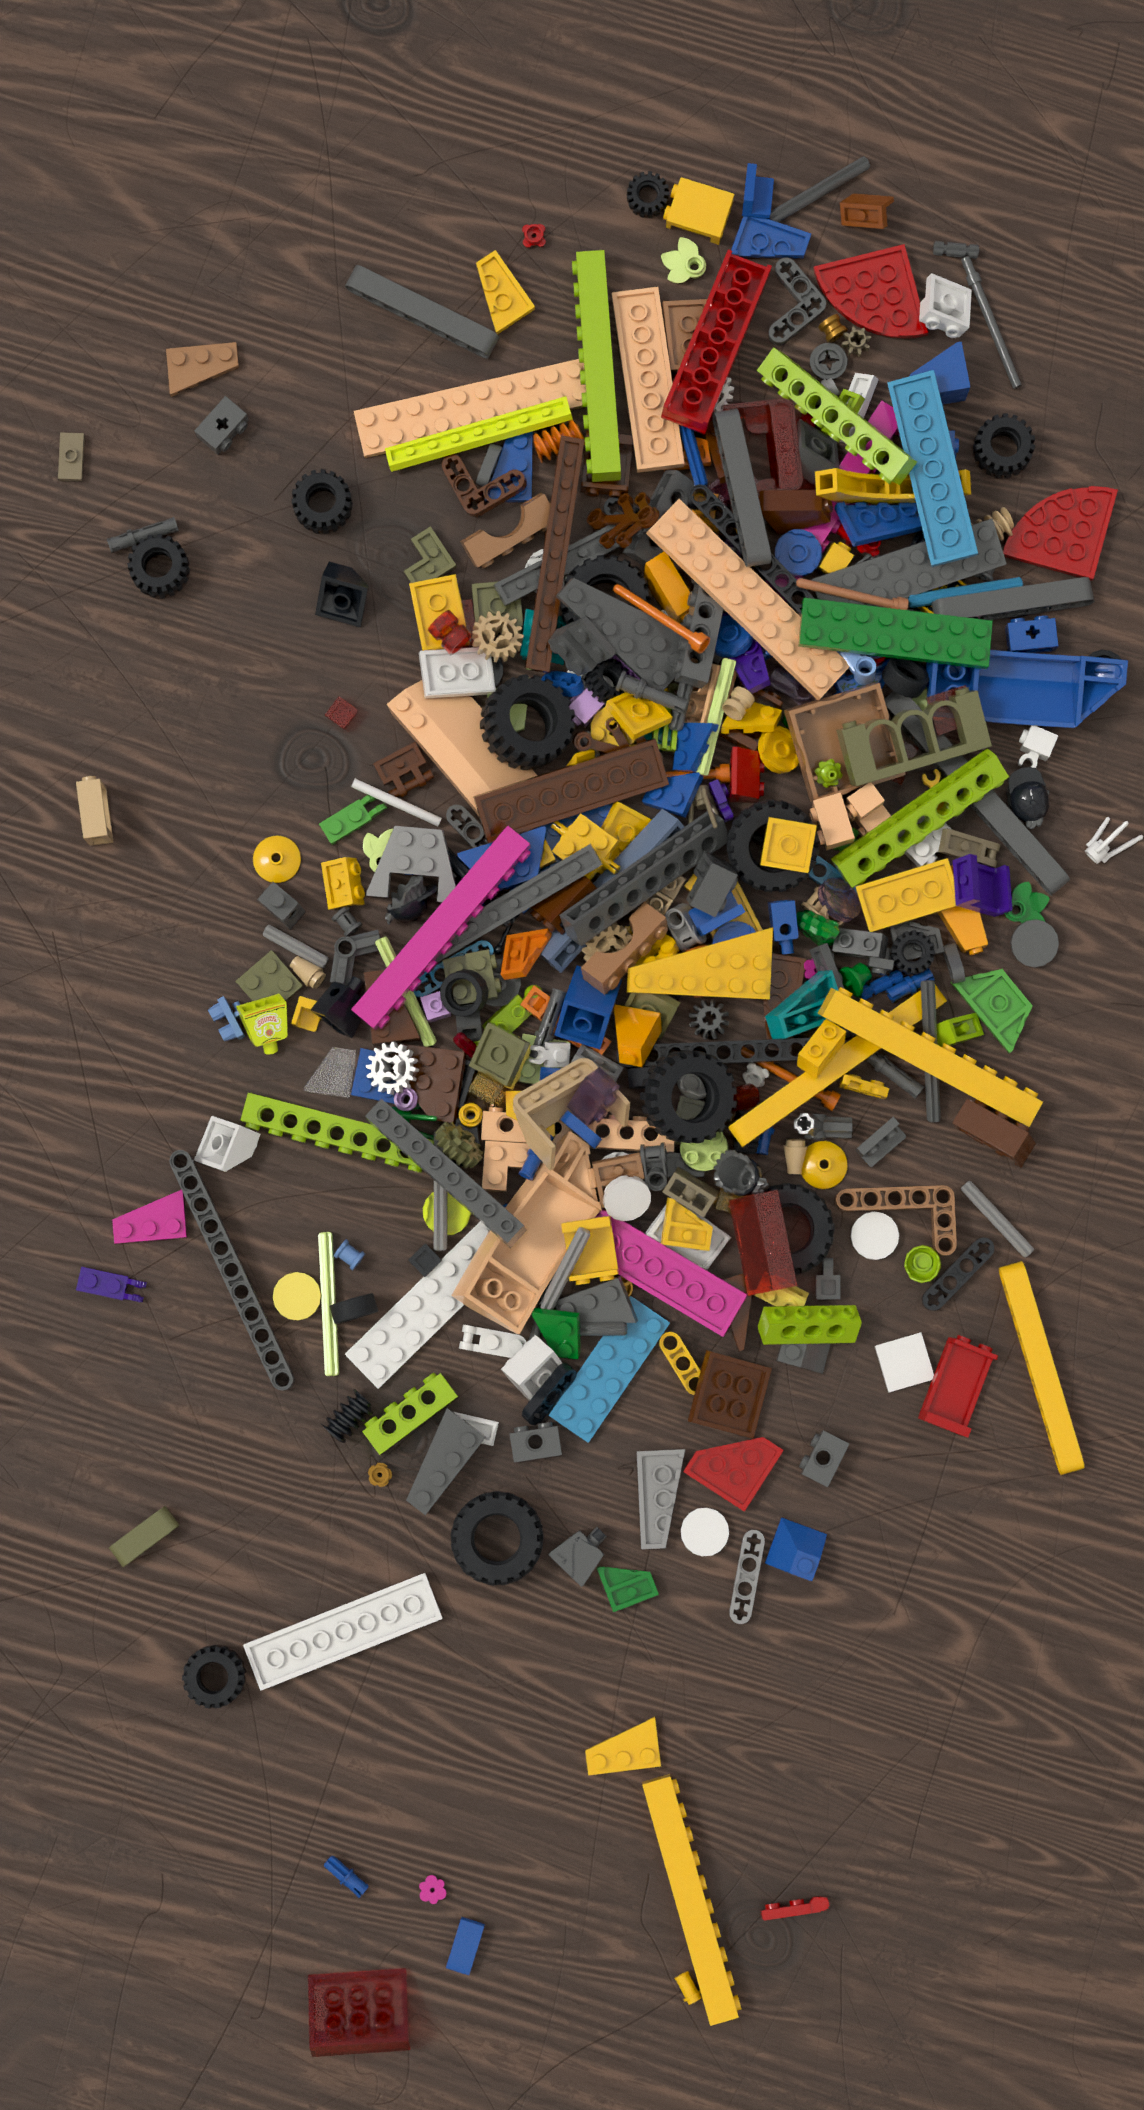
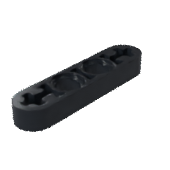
M984 1237L974 1241L924 1292L921 1300L924 1308L930 1311L940 1309L992 1256L995 1249L993 1242ZM978 1243H987L989 1245L987 1247L989 1252L988 1254L981 1253L977 1257L981 1260L978 1264L976 1259L968 1253L972 1251L975 1254L979 1250ZM963 1259H969L973 1263V1269L968 1273L960 1269V1262ZM946 1276L955 1278L956 1286L954 1289L948 1290L943 1286V1280ZM938 1285L941 1291L948 1295L944 1298L943 1294H941L937 1298L939 1304L937 1306L934 1304L929 1306L927 1304L929 1301L927 1296L929 1294L931 1296L935 1295L939 1291L935 1289Z

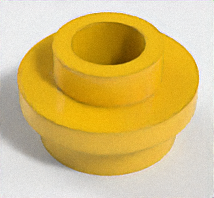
M474 1103L465 1104L459 1111L460 1122L466 1127L479 1125L483 1119L481 1108ZM470 1112L475 1113V1118L468 1119L466 1116Z

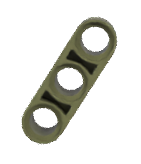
M164 1506L111 1545L109 1549L120 1565L125 1567L180 1525L168 1508Z

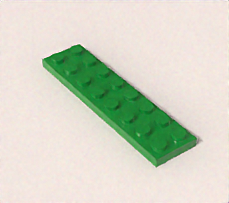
M803 598L798 646L988 669L993 621Z

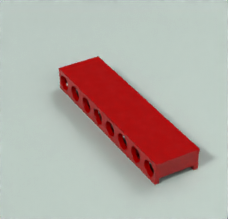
M727 250L664 403L661 418L706 434L713 412L717 407L769 279L771 265L767 264V267L736 256L732 254L731 250Z

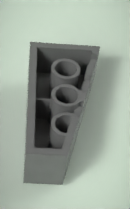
M449 1407L444 1413L406 1499L407 1502L424 1515L429 1512L486 1438V1436L458 1416Z

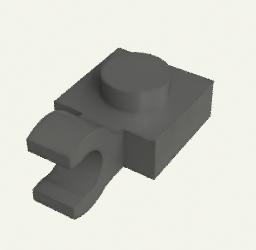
M824 1258L822 1260L823 1275H815V1299H840V1275H833V1258Z

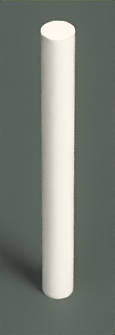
M356 778L351 785L352 788L437 827L442 819Z

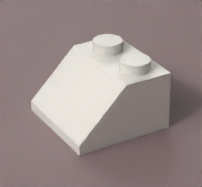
M535 1335L523 1345L522 1349L514 1357L506 1362L501 1370L530 1401L562 1362L555 1352Z

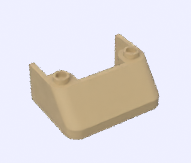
M588 1058L575 1060L519 1092L513 1099V1110L527 1145L550 1171L554 1169L556 1146L551 1141V1136L546 1128L560 1121V1118L567 1110L573 1113L583 1107L592 1116H602L610 1111L623 1127L628 1125L630 1102L599 1067Z

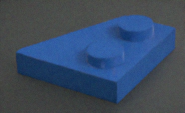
M684 723L683 729L677 733L672 770L696 772L701 763L702 756L709 747V744L706 742L712 731L717 732L719 725L714 723Z

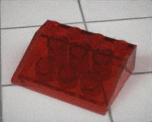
M406 1968L308 1975L309 2048L312 2057L411 2050Z

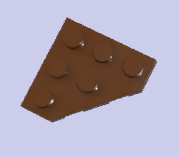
M403 1044L407 1046L406 1051L412 1050L414 1052L411 1058L418 1059V1062L413 1064L415 1068L419 1069V1072H413V1076L417 1080H410L408 1082L411 1089L417 1093L418 1104L426 1115L436 1116V1122H453L456 1124L467 1054L462 1051Z

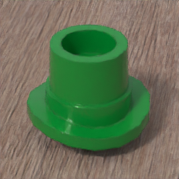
M857 963L852 968L843 967L838 970L843 978L842 984L844 989L853 993L856 997L862 995L864 984L872 978L870 970L863 963Z

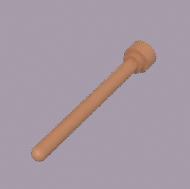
M799 578L796 581L798 587L884 608L907 610L908 598L898 596L891 600L808 579Z

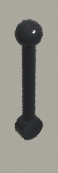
M512 925L506 927L499 944L494 947L496 954L503 952L502 946Z

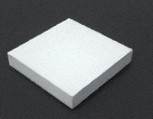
M921 1332L874 1346L888 1392L933 1379L934 1373Z

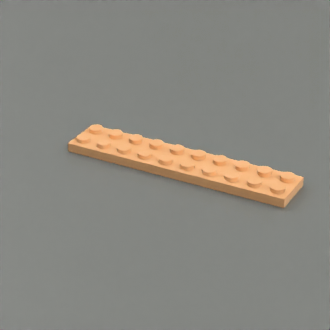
M579 359L356 410L354 415L364 458L386 454L385 448L565 396L567 397L570 411L584 408L582 407L581 393H586L585 385L580 383V371L584 370V363H579Z
M680 499L648 530L646 534L817 700L821 699L849 668L847 661L836 651L799 647L801 617L750 567H746L744 561Z

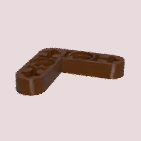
M455 454L448 455L442 461V469L463 508L472 517H479L521 493L527 486V479L524 474L519 470L513 469L478 489L459 456ZM454 461V463L457 464L456 468L460 475L456 476L454 471L450 468L451 462ZM515 476H516L517 479H519V480H518V482H519V485H518V486H515L514 484H512V483H513L512 478L515 477ZM463 480H468L470 482L469 489L464 492L459 491V483ZM502 483H505L507 488L509 489L507 493L505 488L501 485ZM493 488L501 489V495L497 499L489 497V492ZM483 494L486 500L489 502L488 504H486L483 501V498L481 497ZM474 500L478 503L477 510L471 508V502Z

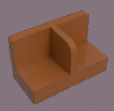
M851 194L840 202L841 225L884 229L887 226L886 207L894 202V197Z

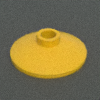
M271 836L264 839L258 844L253 855V864L256 872L261 878L271 883H282L290 880L299 870L301 863L298 847L293 841L283 836ZM274 854H279L281 856L278 862L272 861V856Z
M818 1141L809 1145L802 1166L801 1175L809 1185L818 1189H829L839 1184L847 1172V1159L842 1149L828 1141ZM826 1160L829 1164L828 1168L822 1169L819 1165L820 1161Z

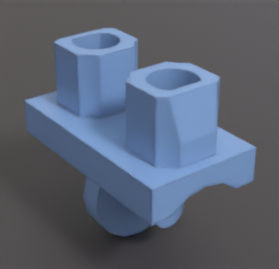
M224 996L217 999L219 1003L212 1006L208 1011L214 1022L226 1016L230 1023L218 1029L223 1040L229 1041L236 1037L239 1040L244 1038L245 1035L237 1021L240 1018L236 1006L241 1005L239 1001L232 1004L236 1011L233 1013Z

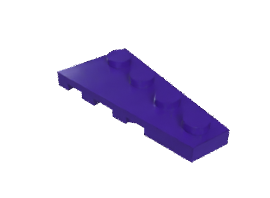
M725 612L722 615L725 617L729 614ZM755 639L745 653L737 657L728 658L736 661L735 672L746 690L751 694L771 684L761 645Z

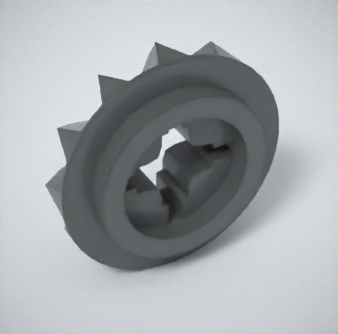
M823 343L817 346L810 356V366L813 374H816L821 380H828L829 378L833 380L840 377L847 367L845 351L834 343ZM826 353H828L830 360L835 361V363H832L830 370L826 364L821 363L825 361Z

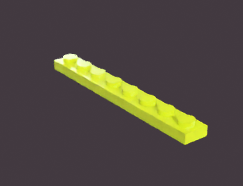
M565 396L385 448L390 470L393 472L570 421L573 418L567 397Z

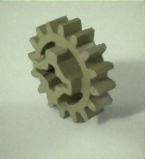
M445 1122L435 1132L437 1134L435 1139L439 1141L437 1145L443 1148L442 1153L450 1160H455L457 1165L462 1163L465 1168L468 1166L473 1168L483 1158L481 1156L483 1151L479 1149L481 1145L474 1141L476 1138L471 1132L462 1130L461 1125L456 1127L453 1122L450 1124Z

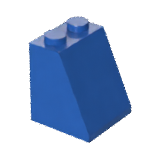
M962 342L955 343L910 374V376L934 370L942 405L965 401L970 390Z
M577 965L563 1002L554 1036L600 1050L622 979H620L616 988L610 989L604 995L583 979L581 966Z

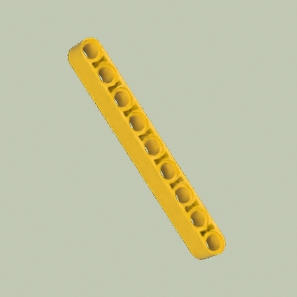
M1020 1261L999 1267L1001 1282L1060 1475L1084 1469L1081 1451L1024 1263Z

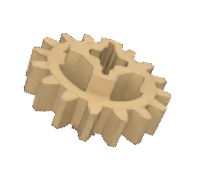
M497 611L496 616H493L491 612L487 613L486 618L480 616L478 623H474V631L471 634V638L474 639L472 646L479 647L477 654L480 655L484 652L486 654L485 659L488 660L491 656L494 657V662H497L499 657H502L505 662L508 659V655L514 658L516 652L520 651L524 635L520 634L522 627L515 626L517 619L510 621L509 614L507 613L502 617L500 611ZM500 632V636L497 637L496 641H494V638H495V637L498 635V633Z
M615 922L585 943L587 947L582 948V951L586 955L583 958L587 962L596 951L603 953L620 951L629 944L632 935L624 926H619ZM614 934H615V935H618V936L620 937V939H617L616 937H614Z

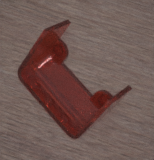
M781 398L722 405V411L737 408L740 418H745L746 428L750 433L755 435L766 434L771 478L757 482L758 498L759 491L800 490L803 484V473L793 403L788 399Z

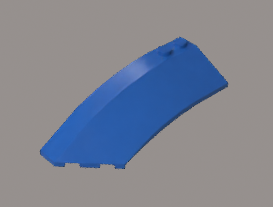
M990 650L988 669L927 662L926 671L929 675L927 705L937 700H949V696L956 695L955 690L969 687V690L978 691L986 722L1075 728L1087 716L1104 704L1114 693L1126 685L1128 660ZM947 706L939 707L933 714V717L954 719L952 711Z

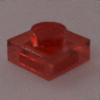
M338 696L326 712L325 717L345 730L358 713V710Z

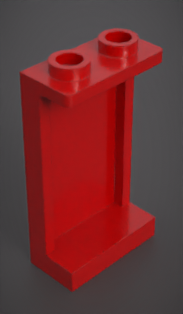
M957 1335V1338L948 1337L918 1419L968 1438L971 1428L967 1426L992 1360H997L998 1355L991 1353L993 1349L983 1344H979L978 1347L970 1344V1339Z

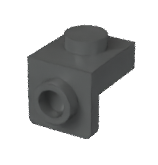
M887 948L885 959L875 957L868 959L867 967L869 970H872L873 974L886 975V973H891L894 960L890 956L891 949Z

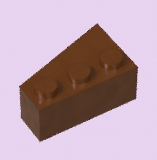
M384 970L364 972L366 992ZM404 1004L398 1010L395 1008L388 1015L390 1020L382 1029L378 1027L374 1030L370 1027L373 1046H382L383 1043L390 1045L391 1042L407 1043L421 1041Z
M966 1099L952 1122L955 1128L980 1144H985L994 1149L998 1155H1004L1012 1159L1016 1166L1022 1168L1036 1145L1028 1133L1029 1129L1019 1122H1016L1015 1125L1007 1121L1008 1117L997 1110L995 1113L987 1110L988 1106L977 1099L974 1102Z

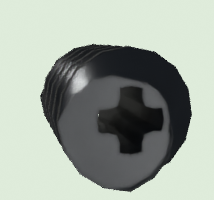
M356 1389L353 1390L355 1398L346 1397L349 1405L339 1404L342 1412L333 1410L335 1419L326 1418L329 1424L328 1427L321 1424L336 1440L342 1443L346 1442L343 1434L353 1435L350 1427L356 1429L360 1427L357 1420L366 1421L364 1412L369 1415L373 1414L370 1407L372 1404Z

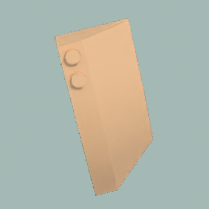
M421 680L403 690L387 704L391 714L436 764L478 816L473 796L537 776L532 768L530 770H521L520 765L515 769L508 767L509 762L504 761L501 763L497 760L498 755L495 752L491 754L488 750L490 744L488 741L484 742L482 738L485 730L480 729V721L484 718L481 716L482 708L471 696L425 699L423 682Z
M568 1131L555 1145L554 1169L550 1171L544 1163H540L533 1180L526 1179L505 1208L525 1226L527 1231L511 1248L492 1231H489L451 1295L470 1309L516 1334L521 1333L566 1253L561 1223L595 1218L599 1211H602L600 1201L597 1200L595 1190L597 1184L588 1155L590 1154L589 1144L571 1131Z

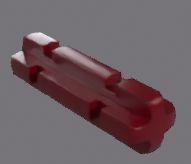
M457 1033L453 1038V1042L472 1058L477 1048L476 1044L467 1038L464 1033Z

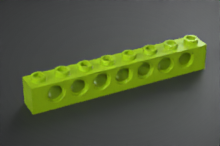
M773 348L757 369L763 375L761 380L770 387L775 385L779 388L778 394L787 401L790 399L795 401L796 405L794 407L804 415L807 412L812 415L811 421L821 429L824 426L829 429L828 435L837 442L841 440L847 444L845 447L847 451L854 456H857V454L864 458L862 463L871 470H874V468L881 472L879 477L888 484L894 482L901 485L916 465V460L782 351ZM788 372L787 379L782 382L783 374ZM804 386V392L799 395V389ZM821 399L820 407L815 409L816 402ZM838 413V419L832 423L833 415ZM855 426L854 434L849 437L850 429ZM872 440V447L866 451V444ZM889 454V461L883 465V458Z
M987 748L835 855L831 860L851 888L859 886L874 872L884 869L888 862L894 858L901 857L912 845L922 842L929 833L942 828L945 822L953 816L955 817L963 813L970 804L980 801L987 792L1000 787L1009 776L997 756ZM983 774V778L979 782H976L978 776ZM964 788L963 793L957 796V792ZM944 802L943 807L937 810L938 805ZM922 816H925L924 820L921 823L917 824L918 819ZM905 830L904 835L898 838L899 832ZM885 844V848L878 852L879 847ZM862 858H866L862 865H858Z
M252 1093L247 1094L241 1116V1121L246 1123V1128L259 1131L260 1127L269 1129L268 1133L282 1137L283 1133L292 1135V1140L305 1143L306 1139L316 1141L315 1146L329 1149V1145L339 1147L338 1152L352 1155V1152L356 1151L362 1153V1158L375 1161L376 1157L385 1159V1164L398 1167L399 1163L409 1165L408 1170L422 1173V1169L410 1158H403L401 1156V1150L391 1141L390 1149L387 1152H380L377 1148L379 1141L388 1139L371 1124ZM267 1109L274 1112V1118L270 1122L262 1120V1113ZM290 1115L296 1116L298 1120L297 1125L293 1128L285 1126V1119ZM314 1121L319 1122L321 1125L320 1131L317 1134H310L308 1132L309 1124ZM340 1127L344 1130L342 1139H332L331 1132L334 1128ZM363 1133L367 1136V1143L365 1145H355L354 1138L357 1134Z

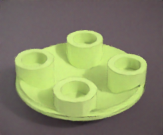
M716 1132L715 1138L704 1140L703 1143L681 1142L680 1153L683 1161L689 1167L699 1171L713 1170L714 1166L717 1165L716 1160L720 1159L721 1154H725V1151L728 1150V1142L723 1132Z

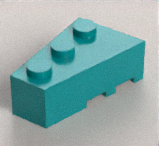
M832 970L818 971L765 1016L772 1039H785L820 1026L826 1018L818 1014V1011L830 989L833 988L838 991Z

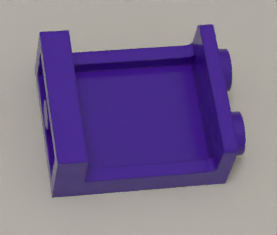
M973 854L953 860L956 906L993 917L1012 911L1009 866L1003 865L998 868L985 866L977 863V855Z

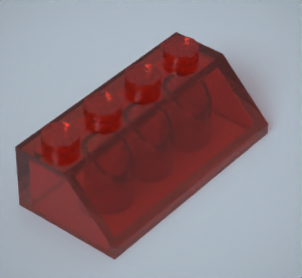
M778 1190L729 1200L748 1296L796 1287L797 1281Z

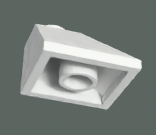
M211 1116L194 1161L226 1172L252 1157L261 1134Z

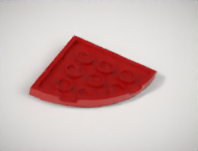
M905 244L813 267L816 280L827 300L843 317L856 326L865 328L868 332L890 338L904 339L928 336L926 324L919 321L920 300Z
M1089 486L1088 488L1067 489L1045 498L1026 512L1013 528L1012 536L1008 537L1003 548L1004 557L1079 578L1089 577L1090 581H1092L1118 490L1108 487Z

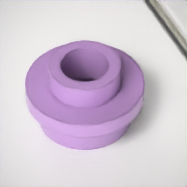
M403 1087L402 1094L395 1093L394 1103L398 1109L410 1111L417 1105L418 1096L413 1089ZM409 1095L410 1101L405 1104L403 1099Z

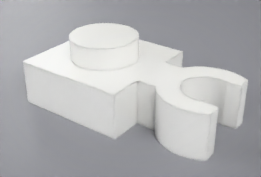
M545 1042V1048L538 1045L530 1046L531 1050L538 1052L537 1058L529 1059L531 1063L542 1064L544 1062L543 1066L565 1067L569 1064L570 1043Z

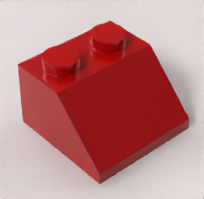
M732 747L730 755L729 802L756 803L759 801V796H764V782H760V773H764V763L760 759L759 751Z

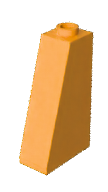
M958 906L937 912L962 953L969 952V955H975L984 952L983 948L988 945L979 912Z

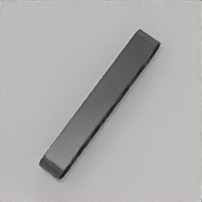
M355 266L345 285V288L351 293L483 358L488 359L500 338L494 331L362 266Z
M736 408L713 412L714 431L745 566L752 567L770 564V546L739 411Z
M1081 577L940 598L931 604L933 614L996 620L1083 607L1094 603L1095 600L1090 578Z

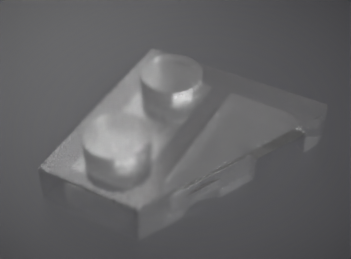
M332 1047L305 1085L304 1092L350 1098L357 1051Z

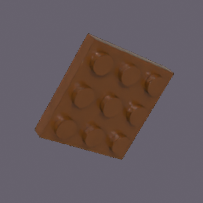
M706 1350L688 1422L754 1439L772 1368Z

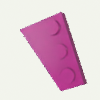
M182 1190L112 1220L114 1244L187 1238L185 1202Z

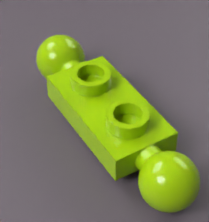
M530 985L526 988L524 992L525 997L534 985ZM517 994L508 1004L502 1006L490 1017L482 1027L485 1029L487 1023L490 1022L512 1033L531 1015L520 1005L524 998ZM479 1041L474 1042L476 1046H478Z

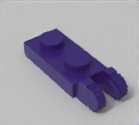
M81 1267L76 1290L119 1300L128 1299L143 1302L144 1297L136 1294H126L128 1284L138 1288H146L147 1282L129 1279V1277Z

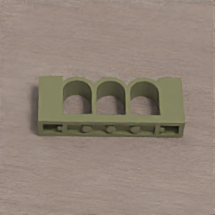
M969 687L955 690L956 695L949 696V700L933 701L927 705L923 712L913 709L903 710L897 713L892 721L872 719L865 724H857L856 720L843 723V728L837 729L836 732L851 786H860L991 747L978 691L969 690ZM947 706L954 716L960 743L939 749L932 718L934 712L939 707ZM914 715L920 719L929 752L908 758L901 735V725L906 717ZM882 724L888 728L891 734L898 762L876 768L869 743V735L875 726Z

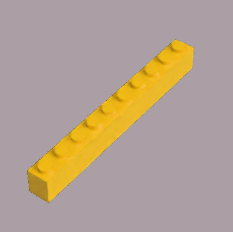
M841 987L838 991L833 988L830 989L818 1014L1030 1127L1043 1103L1037 1099L1038 1093L1027 1087L1024 1091L1016 1088L1018 1084L1016 1081L1006 1076L1003 1080L996 1077L997 1071L986 1065L983 1069L975 1065L977 1060L966 1054L962 1058L955 1055L956 1049L945 1043L940 1047L934 1043L936 1038L925 1032L921 1036L913 1032L914 1026L903 1020L901 1024L892 1021L894 1016L884 1010L877 1013L872 1010L873 1004L862 998L859 1002L851 998L853 993Z
M670 1774L643 1781L642 1786L710 2026L739 2018L737 2013L738 2010H741L738 1995H732L730 1986L735 1985L731 1971L726 1972L723 1963L728 1961L724 1947L719 1948L716 1939L721 1937L717 1922L712 1924L710 1914L714 1913L711 1899L705 1900L703 1890L707 1889L704 1875H698L696 1866L701 1865L697 1850L692 1851L689 1842L694 1841L690 1826L686 1828L684 1826L682 1818L687 1817L684 1804H678L676 1794L680 1793L677 1780H671Z

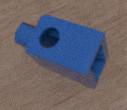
M788 899L768 902L771 928L773 927V941H778L780 954L794 953L793 939H798L795 900ZM783 924H787L788 931L782 934L780 927Z

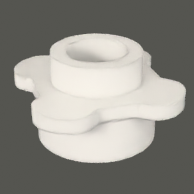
M749 1063L747 1065V1072L743 1073L745 1082L755 1088L764 1086V1080L769 1076V1071L757 1066L755 1063Z

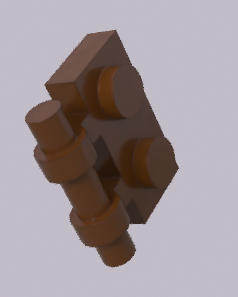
M416 742L373 763L384 786L391 782L395 784L396 788L388 791L389 794L395 797L401 796L402 798L408 795L407 792L418 786L421 788L427 785L426 782L434 778L430 770L421 774L419 768L426 765V761ZM412 772L415 778L402 784L400 778Z

